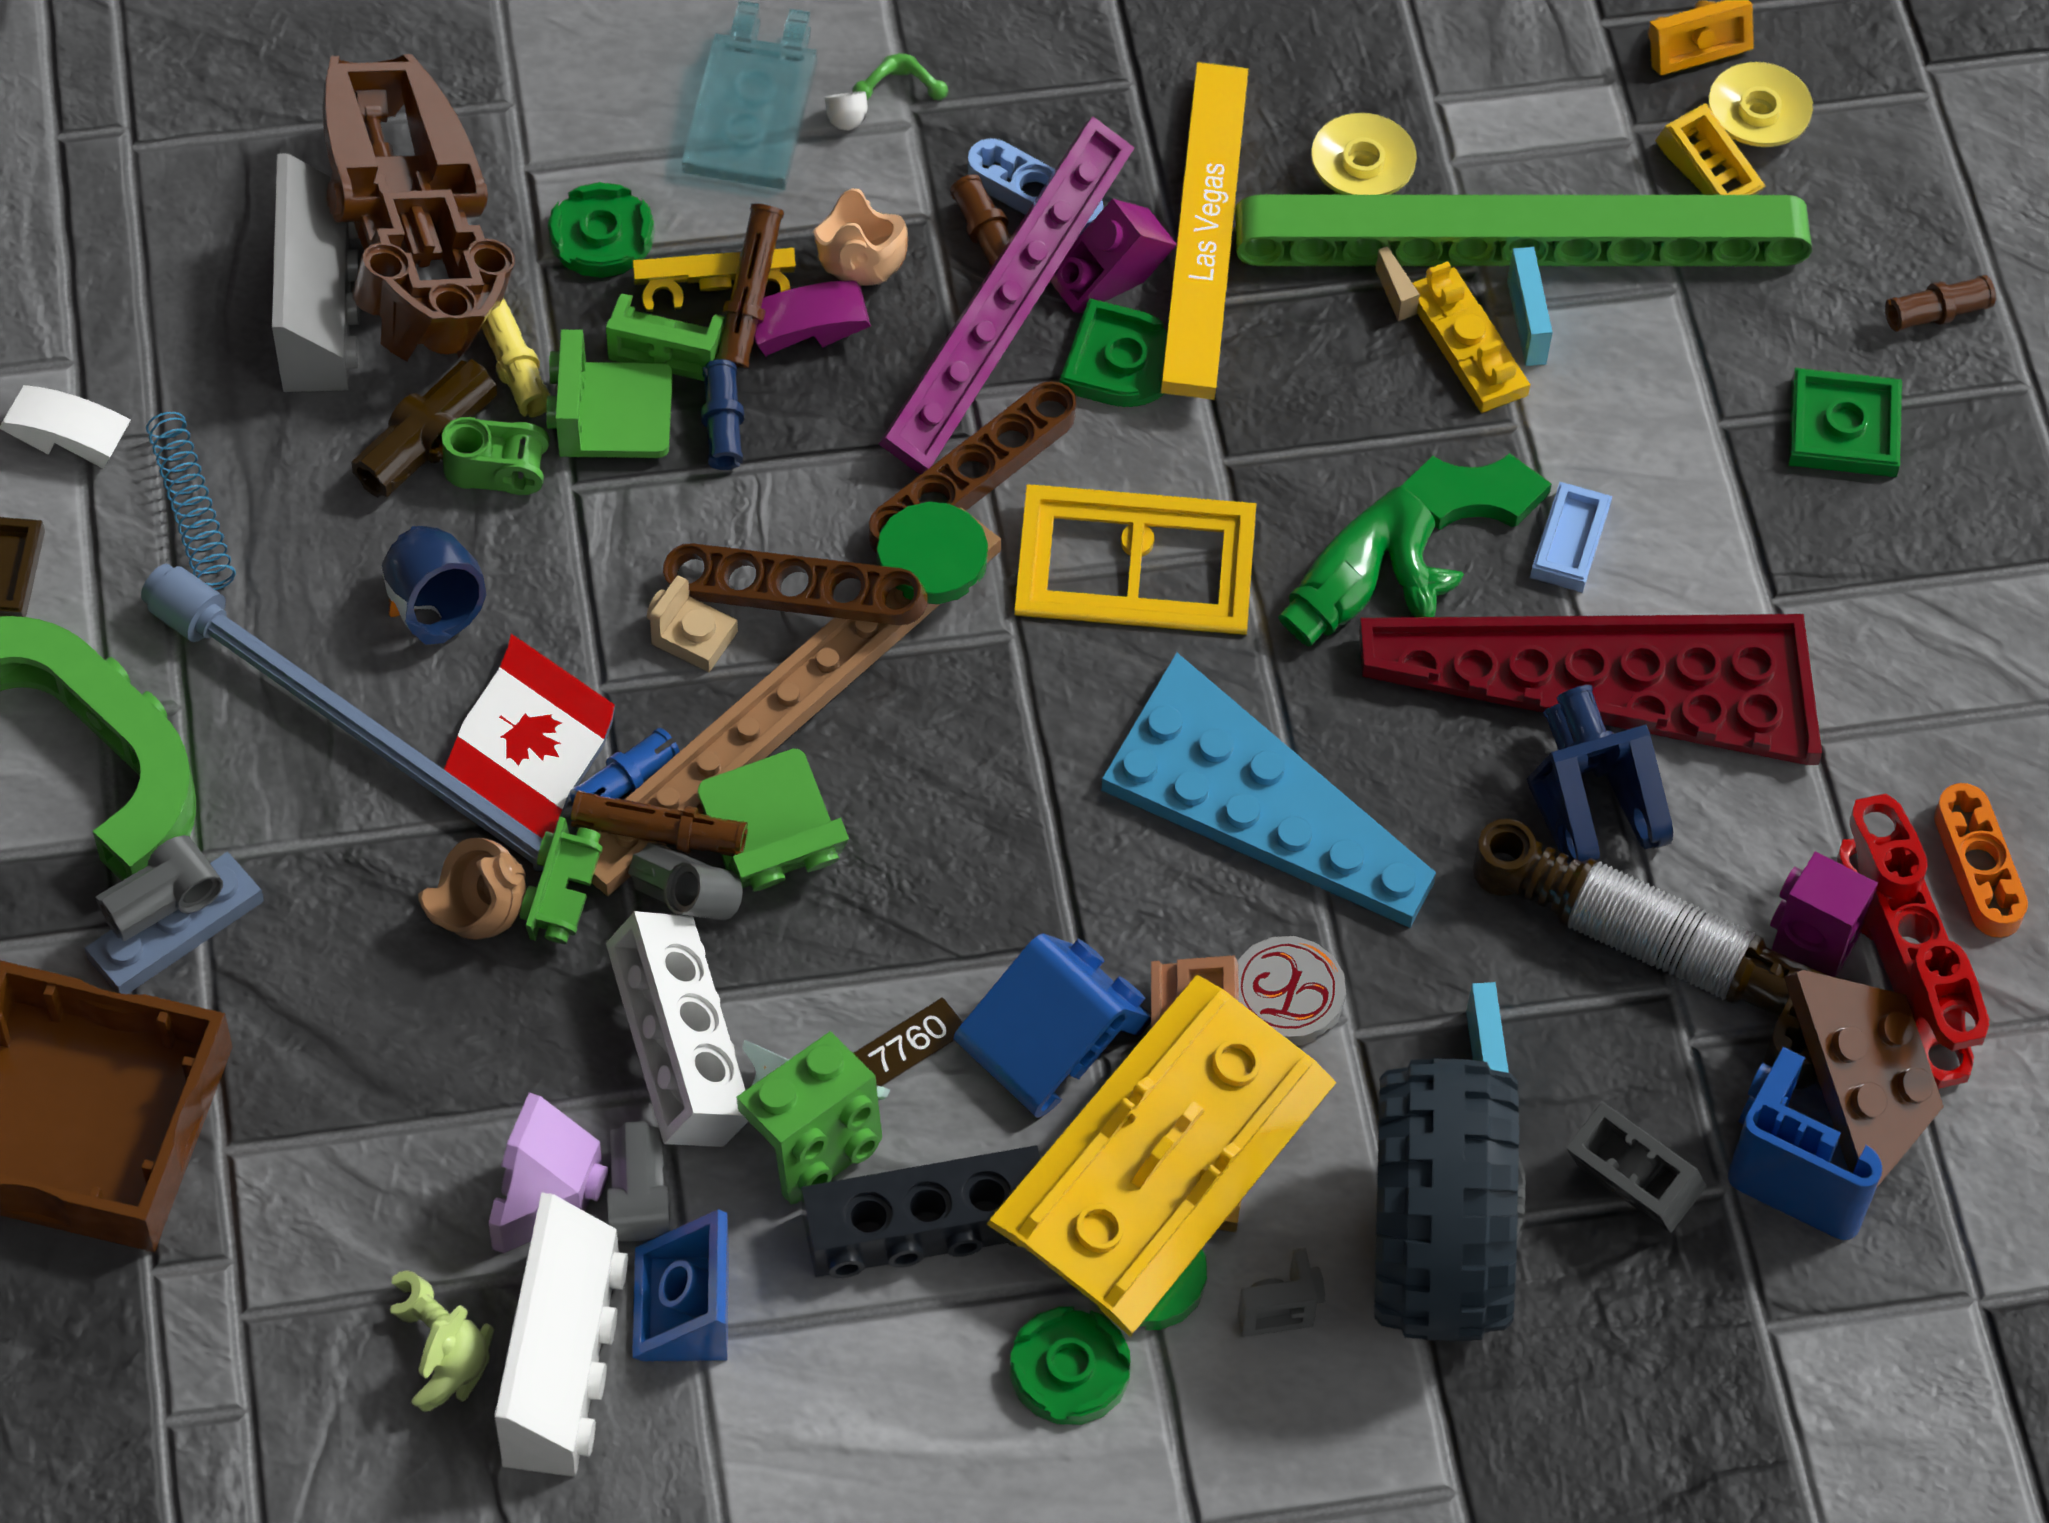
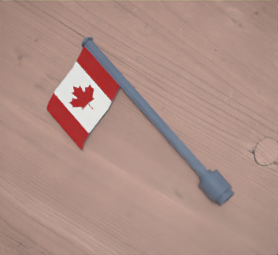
M169 564L159 566L147 578L141 591V599L148 604V611L191 642H197L204 637L214 638L533 863L535 871H543L544 866L537 865V858L545 833L547 831L555 833L559 818L563 816L570 799V790L580 784L603 749L612 726L615 704L511 633L509 645L499 670L463 721L444 769H442L226 617L227 613L224 610L226 605L225 597L181 566L172 567Z

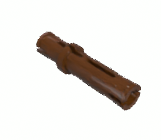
M753 203L750 207V217L739 257L730 301H724L722 314L726 316L719 351L715 360L732 361L740 369H749V358L757 324L764 321L766 311L761 306L772 266L781 219L784 217L783 210L759 203Z
M578 790L571 812V827L587 828L641 840L661 842L676 846L677 851L683 853H690L692 849L733 857L744 852L747 841L748 822L699 814L698 808L686 806L683 811L672 808L668 809L624 799L598 796L597 794Z

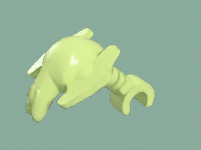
M411 1271L397 1273L392 1277V1284L404 1292H411V1295L405 1302L391 1305L390 1312L406 1322L411 1323L421 1320L431 1329L425 1343L419 1373L425 1378H428L433 1370L434 1374L431 1380L412 1399V1404L419 1406L422 1411H431L438 1405L446 1402L454 1392H456L457 1399L465 1401L479 1381L489 1361L488 1349L494 1331L493 1327L486 1323L479 1331L471 1320H465L467 1310L461 1305L457 1306L449 1314L444 1307L434 1300L432 1286L426 1280Z

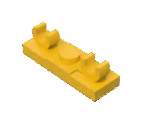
M794 248L774 250L772 266L767 281L777 283L780 292L790 290V283L782 273H792L795 270ZM741 252L633 260L634 285L648 284L643 291L642 298L645 310L647 312L653 311L652 297L660 289L670 291L673 295L674 309H681L683 291L677 282L699 283L700 291H718L732 288L731 280H735Z
M1447 261L1429 268L1426 272V278L1412 283L1420 294L1417 314L1481 413L1529 395L1531 384L1455 267L1451 268Z

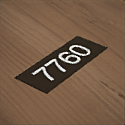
M942 997L858 1049L853 1054L876 1076V1085L883 1086L953 1042L955 1032L963 1021Z

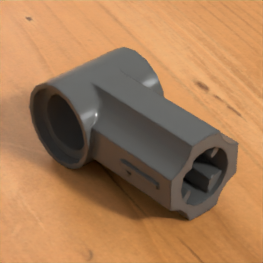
M182 835L169 839L160 845L151 854L147 867L97 895L96 900L112 931L118 939L121 938L125 942L177 910L188 914L205 908L220 894L223 888V880L189 836Z
M648 842L643 850L633 854L628 874L634 880V889L666 903L674 913L725 921L737 912L741 904L743 891L738 875L732 870L711 867L663 844Z
M626 1122L622 1127L611 1130L612 1188L607 1189L608 1225L617 1230L618 1242L650 1241L670 1232L668 1185L664 1186L663 1168H665L664 1143L658 1127H653L647 1122Z

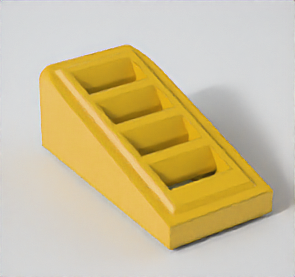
M1706 103L1667 124L1655 140L1669 160L1704 195H1755L1765 187L1762 180ZM1695 136L1700 142L1692 145L1689 138ZM1709 150L1714 156L1704 161L1699 154ZM1723 164L1727 170L1715 177L1711 169ZM1736 178L1742 185L1727 193L1722 185Z

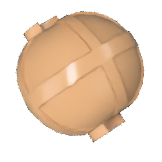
M851 188L845 191L839 197L828 217L813 231L818 257L826 272L832 274L840 281H857L860 286L879 285L887 281L901 267L907 254L908 232L903 218L895 214L876 212L859 189Z

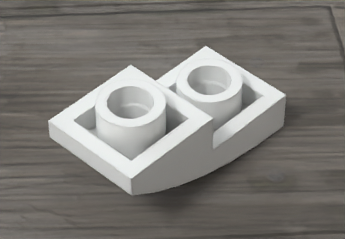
M23 385L2 421L0 429L46 454L50 453L56 443L104 469L131 419L99 404L71 394L42 387Z

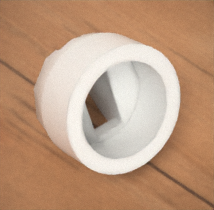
M865 91L824 97L827 116L830 122L838 129L851 130L859 127L864 122L868 108Z

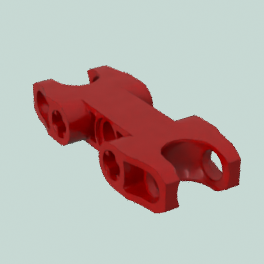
M1886 793L1857 799L1849 823L1854 838L1842 840L1837 855V862L1878 883L1861 932L1869 939L1874 940L1894 992L1907 996L1937 1088L1941 1089L1967 1083L1974 1064V1056L1970 1046L1983 1045L1989 1028V1016L1978 980L1963 948L1954 941L1949 940L1924 880L1928 867L1926 854L1901 804ZM1871 812L1883 813L1894 823V831L1885 837H1877L1873 833L1870 834L1863 817ZM1856 853L1858 854V870L1853 868L1849 860ZM1902 937L1914 938L1920 944L1910 943ZM1966 1012L1975 1021L1974 1029L1967 1032L1965 1027ZM1941 1044L1951 1052L1955 1051L1960 1066L1954 1070L1945 1071L1938 1069L1929 1059V1050L1933 1046Z

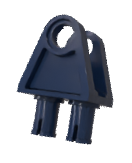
M1591 685L1579 686L1559 694L1556 697L1559 704L1551 706L1543 712L1544 717L1547 718L1558 750L1551 752L1527 778L1531 793L1560 853L1569 855L1567 862L1569 864L1574 859L1581 862L1591 858L1594 860L1600 859L1598 841L1581 774L1593 771L1596 777L1607 776L1637 840L1644 849L1663 847L1671 844L1673 841L1672 820L1647 724L1615 734L1612 731H1606L1592 693Z

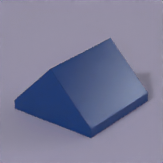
M717 1209L635 1247L632 1358L640 1361H728L729 1241L726 1212Z

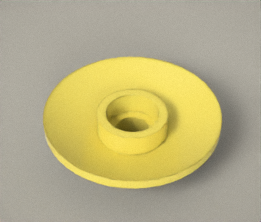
M1764 62L1742 63L1725 70L1714 81L1708 100L1710 110L1731 138L1757 147H1774L1793 141L1806 130L1813 112L1812 97L1806 85L1789 70Z
M1353 113L1335 118L1321 128L1313 142L1311 159L1318 177L1324 184L1339 194L1391 195L1403 188L1411 179L1416 166V148L1409 134L1394 121L1375 114Z

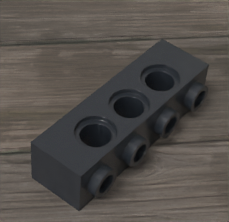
M1034 1145L801 1187L802 1217L815 1277L830 1275L834 1278H848L859 1274L865 1268L888 1264L897 1268L909 1267L919 1263L926 1257L943 1254L964 1257L977 1253L983 1247L1004 1243L1018 1246L987 1225L999 1208L993 1211H981L973 1205L980 1201H992L1001 1207L1040 1161L1038 1146ZM923 1211H932L941 1217L932 1222H924L914 1216ZM867 1221L875 1222L882 1226L881 1229L871 1233L862 1232L855 1227Z

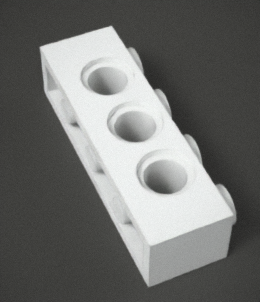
M634 911L606 942V946L663 1143L724 1147L748 1122L738 1111L736 1097L745 1091V1087L736 1061L735 1048L730 1041L720 1007L719 995L715 991L705 957V949L700 941L693 916Z

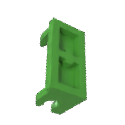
M622 293L606 326L608 360L621 363H664L671 367L672 374L704 381L702 368L706 367L707 362L715 360L716 354H718L726 316L715 314L708 328L636 312L635 307L630 306L633 296Z

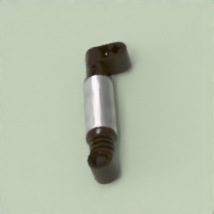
M1498 819L1487 824L1481 831L1473 865L1474 878L1481 888L1499 896L1520 895L1525 890L1524 898L1529 901H1533L1538 896V905L1546 907L1549 902L1552 903L1551 911L1557 913L1560 923L1569 928L1573 927L1574 931L1584 932L1585 936L1594 937L1595 941L1600 940V943L1605 942V945L1610 944V947H1615L1616 951L1620 949L1621 953L1631 954L1632 958L1641 959L1643 963L1647 961V964L1650 966L1656 964L1657 969L1662 968L1663 972L1668 971L1669 975L1675 973V977L1679 978V980L1684 979L1685 982L1689 981L1690 985L1700 986L1701 990L1710 991L1711 995L1716 994V997L1721 996L1722 1000L1725 999L1731 1003L1744 1000L1778 1016L1779 1019L1773 1030L1764 1063L1773 1067L1783 1047L1794 1052L1793 1050L1801 1027L1783 976L1802 970L1826 974L1766 947L1764 938L1757 934L1755 935V932L1750 933V930L1745 931L1744 927L1734 926L1733 922L1724 921L1723 917L1718 918V915L1713 916L1712 912L1706 913L1705 909L1700 911L1699 906L1694 908L1693 903L1688 905L1687 901L1682 902L1681 898L1676 899L1675 895L1671 896L1670 893L1666 894L1665 891L1660 892L1659 888L1650 887L1649 883L1644 884V881L1639 882L1638 878L1629 877L1628 873L1623 874V871L1613 870L1612 866L1603 865L1601 861L1598 862L1591 858L1581 862L1574 859L1569 864L1567 863L1569 855L1560 853L1556 858L1554 857L1556 849L1547 847L1543 852L1541 851L1543 843L1536 841L1530 829L1519 821ZM1505 853L1511 855L1515 860L1504 862L1498 860L1493 855ZM1807 1047L1803 1049L1801 1054L1797 1053L1805 1057L1794 1089H1804L1814 1084L1818 1079Z

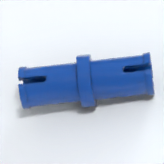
M657 728L650 736L626 753L616 752L606 760V767L579 786L572 788L569 792L572 803L578 790L614 799H620L626 794H632L645 780L655 774L680 752L678 745L675 742L656 754L655 749L672 738L664 729Z

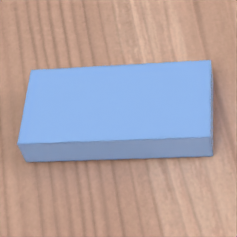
M1560 482L1535 556L1530 578L1583 593L1613 496Z

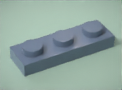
M228 851L210 863L223 880V888L216 899L208 906L188 914L177 910L125 942L121 938L118 939L111 929L84 948L89 962L116 993L129 994L264 902L261 888Z

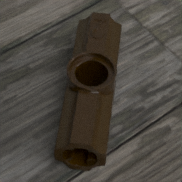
M472 359L467 362L461 360L423 396L413 393L402 399L391 414L388 428L351 461L352 473L369 493L377 498L380 496L388 497L427 460L431 463H438L443 460L442 433L445 426L460 417L473 418L497 396L496 383L487 374L486 369Z

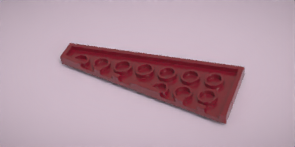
M1804 614L1391 617L1360 619L1359 640L1362 677L1542 713L1547 708L1559 704L1556 698L1559 694L1579 686L1591 685L1602 721L1607 726L1628 730L1647 724L1650 734L1803 765H1819L1822 756Z

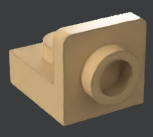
M679 575L676 576L666 591L661 589L655 594L647 611V619L650 620L652 645L707 672L712 670L738 632L737 619L689 597V582Z

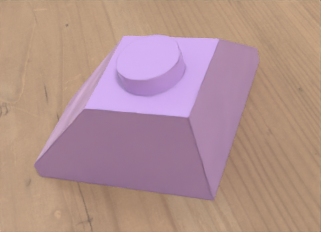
M532 1093L528 1094L506 1145L502 1167L506 1168L502 1183V1194L506 1195L507 1198L505 1200L497 1197L493 1202L489 1219L492 1249L505 1253L531 1242L541 1193L554 1194L585 1212L589 1200L598 1201L606 1185L608 1167L602 1165L600 1141L541 1096Z

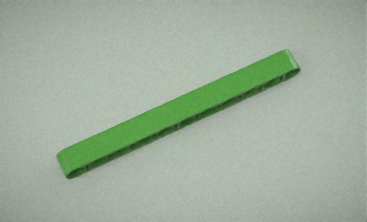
M1252 195L1239 201L1234 209L1238 258L1244 263L1255 266H1376L1379 249L1387 246L1400 266H1437L1447 261L1451 266H1510L1513 248L1534 247L1538 266H1790L1803 262L1812 252L1806 203L1801 198L1791 195Z

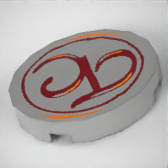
M1296 936L1271 937L1252 945L1237 960L1239 1002L1294 1045L1304 1046L1316 1041L1318 1035L1325 1033L1328 1029L1330 1031L1338 1023L1346 998L1345 977L1334 956L1319 944Z

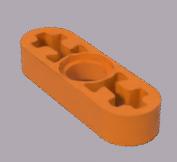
M1968 783L1953 784L1947 787L1940 796L1934 814L1936 827L1974 925L1988 936L1996 938L2008 937L2014 934L2021 926L2028 908L2027 896L1987 795L1980 788ZM1954 805H1960L1963 812H1973L1969 822L1970 833L1965 836L1964 834L1967 829L1965 818L1961 812H1952ZM1971 850L1986 851L1994 858L1996 866L1990 870L1976 869L1968 863L1965 854ZM1996 884L1995 898L2001 908H2010L2007 916H2002L1998 908L1989 909L1993 897L1991 887Z

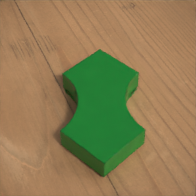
M1509 453L1501 460L1481 467L1456 466L1432 456L1400 487L1409 490L1428 508L1433 515L1435 527L1441 530L1456 520L1468 517L1492 518L1512 528L1516 527L1550 495L1552 483Z

